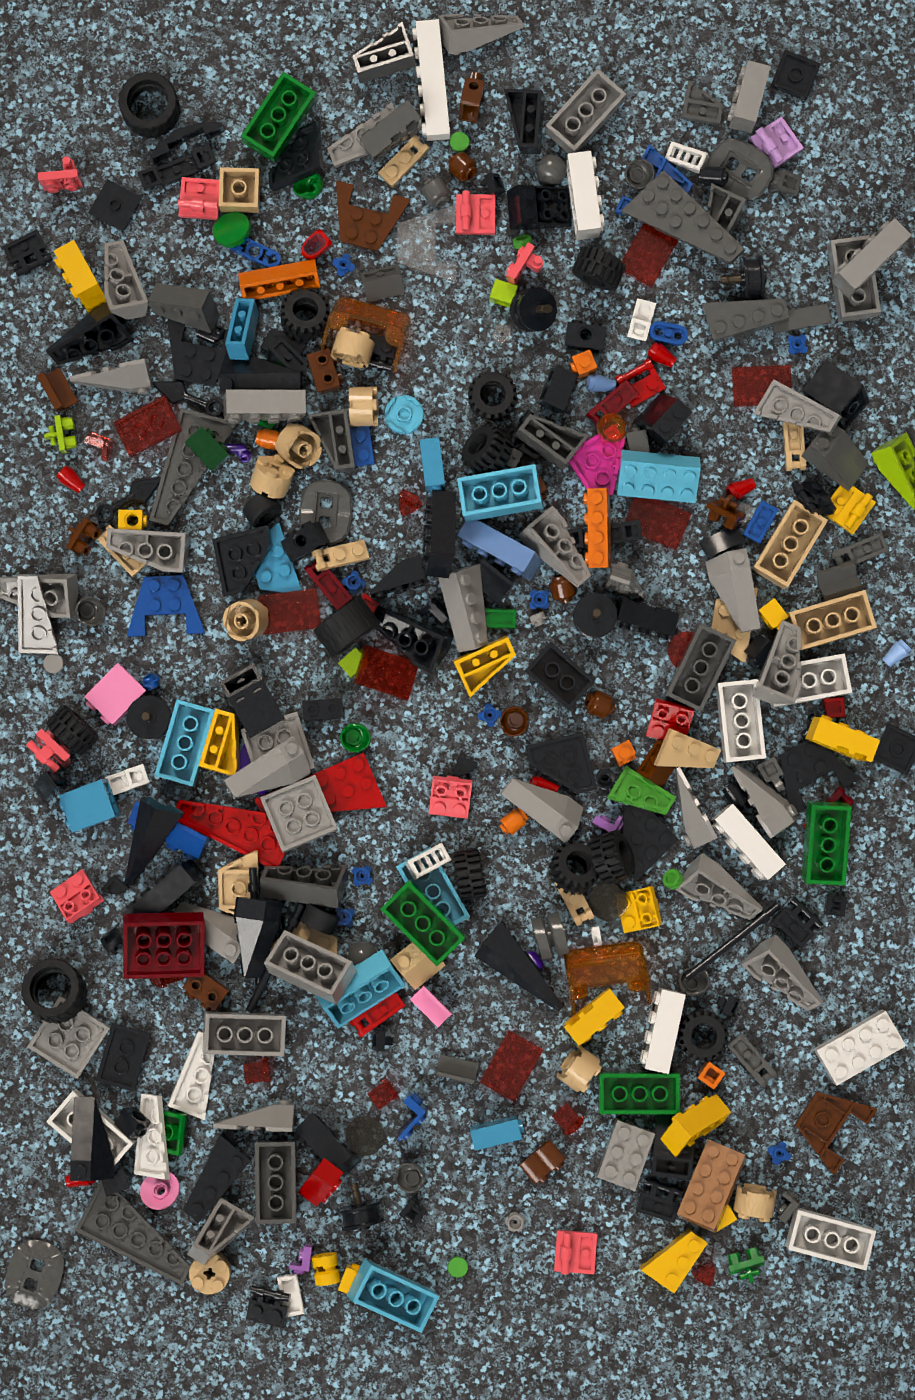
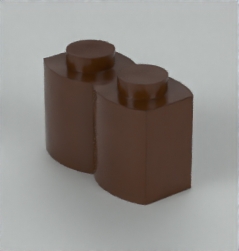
M549 1139L522 1160L519 1166L534 1184L537 1182L541 1184L548 1179L550 1171L553 1169L557 1171L564 1166L565 1156L553 1141Z

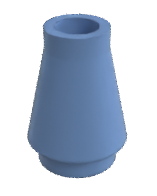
M597 373L589 374L587 377L586 389L591 390V392L613 391L616 388V380Z

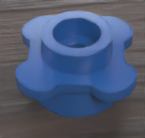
M343 254L341 258H335L332 261L333 266H336L339 276H344L355 270V265L351 263L349 254Z
M804 334L795 337L790 335L787 339L789 342L788 352L792 355L800 352L802 354L806 353L808 350L805 343L807 337Z
M352 571L351 575L342 580V584L349 589V593L352 595L356 594L358 589L365 587L366 584L364 580H361L357 571Z
M532 590L530 592L531 609H547L549 607L547 602L549 592L547 590Z
M150 673L143 677V681L140 684L147 691L152 690L160 685V676Z
M488 703L485 705L483 712L478 714V718L481 721H485L489 727H493L495 721L501 717L502 713L500 710L493 708L492 704Z
M366 865L363 868L354 867L352 869L354 874L353 884L355 886H360V884L370 885L373 879L370 877L371 867Z
M336 908V916L339 917L336 926L345 925L347 928L352 927V917L355 911L352 908Z
M779 1142V1144L768 1148V1153L773 1158L772 1163L775 1165H779L781 1161H788L791 1158V1154L787 1152L786 1143Z

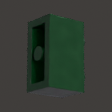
M201 426L185 441V444L214 474L231 458L228 454L230 450L223 442L219 444L214 439L216 435L209 428L205 430Z

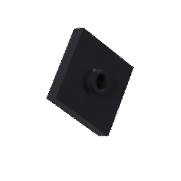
M784 50L770 87L806 101L821 63Z
M107 179L88 213L115 229L124 232L142 198Z
M887 723L879 739L880 742L873 760L907 776L915 760V736Z

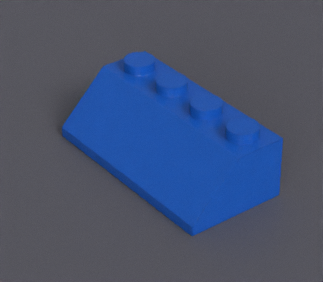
M138 801L135 802L128 823L132 825V830L135 829L140 803ZM177 822L174 830L165 838L166 847L175 852L178 849L185 852L183 856L193 861L195 858L201 859L211 838Z

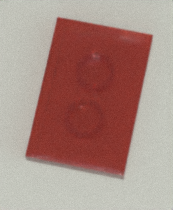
M644 223L622 259L626 266L624 273L652 288L679 240Z
M791 365L731 368L733 407L758 406L773 379L792 389Z
M165 395L113 422L131 458L183 431Z
M635 497L624 522L640 520L643 537L677 550L691 513L658 499Z
M316 588L257 596L258 601L267 607L269 611V622L263 635L312 629L321 623Z
M364 645L353 683L408 701L418 667L414 666L409 659Z
M508 1030L482 1076L480 1083L515 1102L543 1049Z

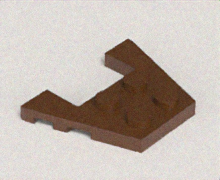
M336 181L340 243L379 252L392 232L393 227L410 204V199L393 195L389 213L386 214L350 205L354 185Z
M816 1091L794 1125L828 1169L835 1175L844 1159L828 1149L829 1144L850 1113L866 1124H869L878 1109Z

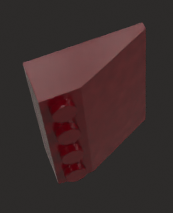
M203 912L123 914V979L204 977L205 920Z

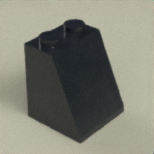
M826 361L824 365L817 369L816 374L811 380L806 381L802 389L804 396L839 414L841 419L837 425L844 431L869 403L864 385L829 361Z
M659 394L633 423L641 428V430L646 429L647 436L662 449L688 422L693 412L678 398Z

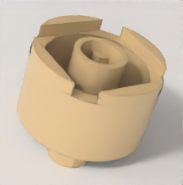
M341 327L340 331L337 332L330 356L336 361L337 358L342 359V364L363 368L365 365L367 368L375 343L369 339L370 334L360 331L358 334L348 328Z
M377 387L349 388L350 426H378L379 403L375 399L378 398Z
M287 424L275 443V449L278 454L298 469L314 465L322 452L320 437L301 424Z
M279 454L259 456L251 476L250 485L259 494H262V492L267 493L269 498H283L289 490L295 469Z
M241 600L233 603L225 610L223 625L226 627L231 638L238 641L250 640L261 636L267 629L269 611L267 607L257 600Z
M580 1045L577 1046L578 1051L572 1050L560 1067L563 1071L561 1074L557 1073V1078L576 1092L581 1091L584 1093L590 1085V1079L593 1075H598L602 1066L599 1065V1058Z
M744 1183V1186L741 1187L738 1184L733 1210L742 1219L755 1217L759 1221L770 1222V1218L774 1214L777 1192L774 1189H771V1192L766 1191V1186Z
M222 1252L216 1254L205 1265L194 1260L189 1270L192 1287L203 1294L220 1292L230 1279L231 1264ZM209 1268H212V1276H209L208 1272H206Z

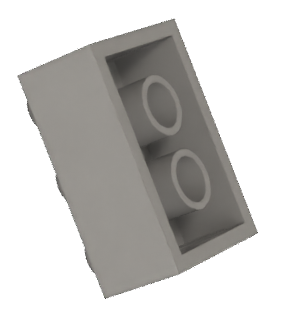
M750 60L747 61L746 67L742 66L732 99L734 103H732L727 121H730L729 128L752 133L757 121L771 66Z
M616 1118L596 1176L635 1191L655 1133Z

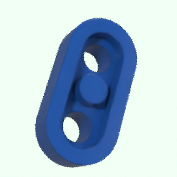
M656 321L650 326L649 336L655 342L681 346L688 338V331L681 325ZM655 330H661L662 334L656 335ZM679 333L681 338L676 339L674 334Z

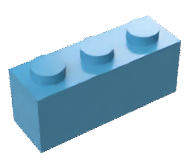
M235 299L225 343L230 359L249 360L259 317L255 299Z

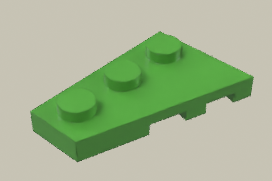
M625 766L608 794L607 799L666 815L676 797L628 766Z

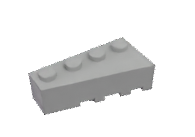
M480 564L451 571L449 579L439 578L458 652L475 650L488 645Z

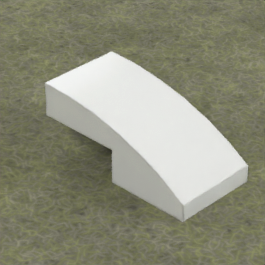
M637 298L627 337L642 341L647 340L656 303Z
M143 764L105 777V779L108 778L113 795L149 783Z

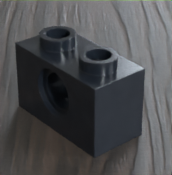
M581 320L567 322L564 349L584 352L590 350L591 353L602 354L606 327L597 322H592L591 325L583 324ZM582 332H588L591 338L588 340H583L580 337V334Z
M308 521L301 525L302 529L297 532L293 530L285 535L286 538L280 541L290 562L300 561L312 554V551L330 543L320 522L312 523ZM303 536L306 538V544L303 543Z
M342 698L302 701L304 722L344 719Z

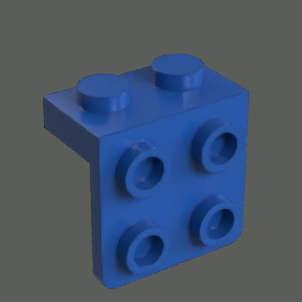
M408 1092L403 1099V1102L416 1114L397 1135L396 1139L399 1142L402 1139L406 1141L413 1133L414 1129L412 1127L415 1124L419 1126L427 1117V1107L423 1104V1099L416 1092L413 1094Z

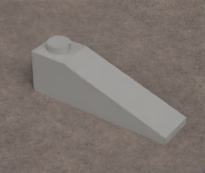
M613 563L605 588L642 600L645 594L633 570L629 569V565L625 563Z
M784 620L781 621L755 686L753 697L770 704L795 703L801 687V627Z
M292 736L223 782L233 797L236 798L294 784L311 774L305 752L295 737Z
M738 762L731 767L741 789L748 792V802L750 806L756 807L759 813L756 817L770 838L799 818L797 816L798 812L792 804L790 805L785 798Z
M703 853L690 863L683 875L682 884L675 889L693 901L698 902V900L708 902L711 907L719 906L725 908L728 913L748 920L753 919L763 909L727 871Z
M777 935L761 942L741 964L755 979L759 981L764 980L769 983L771 989L775 991L778 989L785 993L789 1000L807 1011L823 1003L791 950Z
M279 1100V1103L217 1121L213 1124V1128L241 1129V1127H245L248 1130H260L261 1127H265L266 1131L292 1132L295 1128V1103H291V1100Z

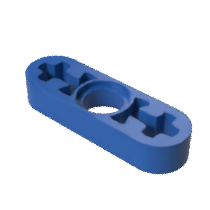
M247 237L245 242L242 243L244 246H246V243H249L245 253L243 252L244 248L241 246L230 248L232 252L265 268L281 265V258L278 252ZM252 247L260 249V254L257 257H252L249 254V250ZM264 251H266L265 255L269 258L275 256L277 262H273L270 265L269 260L263 257Z

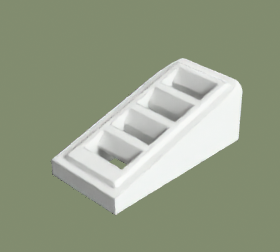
M671 142L665 158L672 164L699 174L700 168H705L709 155L706 152ZM676 149H679L677 157L673 158ZM684 152H686L684 160L682 161V155ZM691 155H693L692 162L688 163ZM698 158H701V159H700V162H699V164H698V166H697L696 163H697V161H698Z
M440 843L408 860L405 865L412 878L417 880L451 861V858L443 844ZM436 850H438L439 854L441 855L443 859L442 861L438 859L435 853ZM429 854H431L435 862V865H433L428 857ZM422 858L424 859L425 863H426L427 866H428L427 869H425V867H424V865H423V863H422V861H421L420 859H422ZM414 862L417 863V865H418V867H419V869H420V871H421L420 873H419L418 870L416 869V867H415V865H414Z

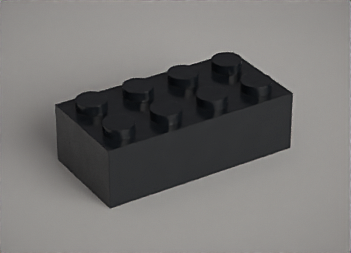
M432 489L431 497H427L426 509L428 510L424 509L423 521H426V525L423 526V537H425V540H423L422 552H425V556L422 558V568H425V576L449 579L455 555L456 492Z

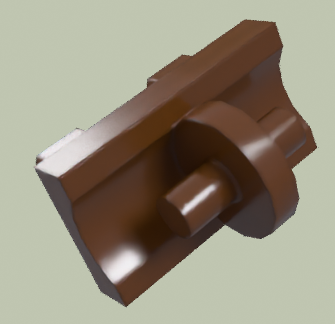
M732 494L728 495L727 498L721 496L719 500L709 501L706 505V508L709 509L708 519L718 522L721 516H724L726 519L723 526L730 530L735 529L739 521L745 519L746 514L737 510L739 504L735 503V496Z
M84 517L82 522H78L75 528L69 526L68 530L72 533L68 538L70 541L66 548L79 555L87 556L91 551V546L87 544L89 539L93 538L96 540L102 533L98 525Z

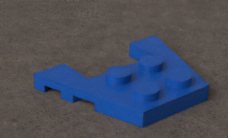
M648 145L642 159L647 160L653 165V168L658 169L654 179L664 170L684 191L690 194L693 183L678 169L674 168L652 145ZM622 196L615 213L624 215L621 213V210L632 199Z
M184 575L144 577L128 629V637L146 636L145 616L186 614L187 635L205 634Z

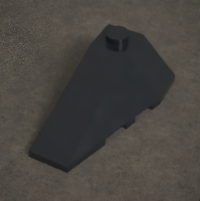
M225 353L219 372L220 394H225L226 390H302V376L299 371L251 356V354L249 360L230 359L228 353Z

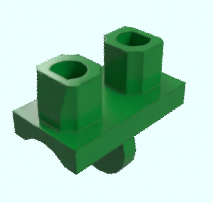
M756 1247L746 1250L749 1260L741 1262L739 1253L728 1255L730 1275L746 1271L739 1274L740 1280L748 1278L749 1283L754 1282L753 1276L760 1275L758 1269H751L765 1265L764 1257L760 1256Z

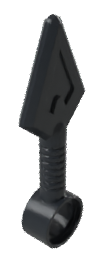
M183 381L153 382V386L172 405L185 400L205 408L210 416L220 417L223 414L224 407L218 399L206 401L190 395ZM211 404H219L220 410L217 413H211L209 411Z
M161 477L132 481L130 492L125 498L111 506L102 504L97 507L95 511L96 518L102 523H109L114 517V512L128 503L136 501L146 504L158 488ZM102 509L110 511V516L107 519L100 518L99 512Z

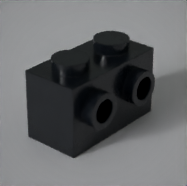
M558 365L551 368L537 404L555 413L567 410L571 402L569 399L571 392L575 391L578 384L576 381L578 375Z

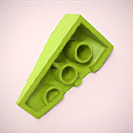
M906 432L880 445L871 454L879 471L915 510V448Z

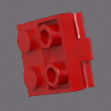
M656 698L646 736L664 741L669 728L687 735L694 714V708Z

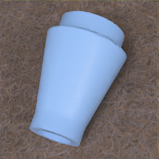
M902 639L898 642L895 641L882 660L891 667L909 656L908 653L911 651V648Z

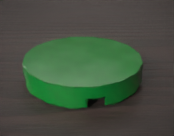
M230 212L221 216L216 221L212 233L218 244L226 248H232L245 242L247 235L249 237L251 224L243 213Z

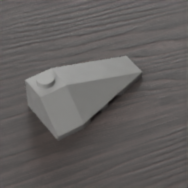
M463 14L438 15L443 46L449 54L453 55L468 52L524 27L523 22L518 16L493 15L492 18H486L481 16V14H475V18H464Z
M124 241L105 243L104 297L111 313L129 320L146 316L148 300Z
M145 359L120 363L119 368L104 367L100 370V373L89 371L69 377L72 384L132 393L137 392L139 395L147 394L149 390L153 389L150 368Z
M551 506L530 523L518 537L528 548L535 551L544 562L578 588L591 576V573L582 555L578 553L574 545L576 542L567 530L568 525L565 519Z
M108 528L106 548L164 572L183 573L189 554L190 536L186 533Z
M746 548L727 551L706 561L705 565L709 582L712 587L714 586L720 600L727 607L739 631L743 633L760 630L751 567Z
M77 574L39 575L49 616L52 618H71L79 594ZM17 576L0 577V598L18 605Z
M678 767L674 770L683 831L685 833L683 839L687 847L691 846L692 849H695L718 837L706 814H701L700 803L695 796H692L691 786L681 768Z
M511 778L500 793L564 843L568 842L579 826L583 807L567 795L515 778Z
M181 902L174 913L203 912L205 920L204 943L231 963H236L241 950L240 943L236 937L238 929L237 924L234 923V917Z

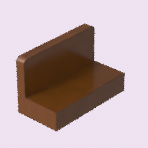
M60 368L47 375L44 372L37 375L38 380L58 413L78 403V399Z
M657 739L636 772L662 788L675 767L654 765L663 741Z

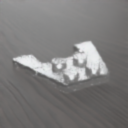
M456 205L397 224V262L399 265L456 282V263H436L435 225H455Z

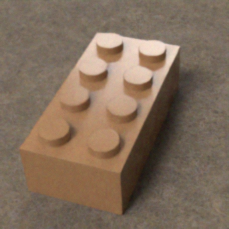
M708 1139L678 1209V1217L716 1233L746 1162L745 1154Z

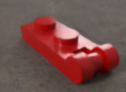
M395 992L349 1023L351 1026H355L358 1031L357 1034L361 1038L406 1005L397 992ZM364 1018H366V1020L369 1023V1025H367L366 1027H364V1025L361 1022V1020Z

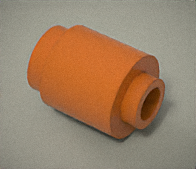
M265 428L263 430L258 429L255 444L260 445V448L277 451L275 443L281 432Z
M513 809L500 819L502 824L499 827L506 835L508 833L513 835L527 824L526 821L529 818L521 809Z

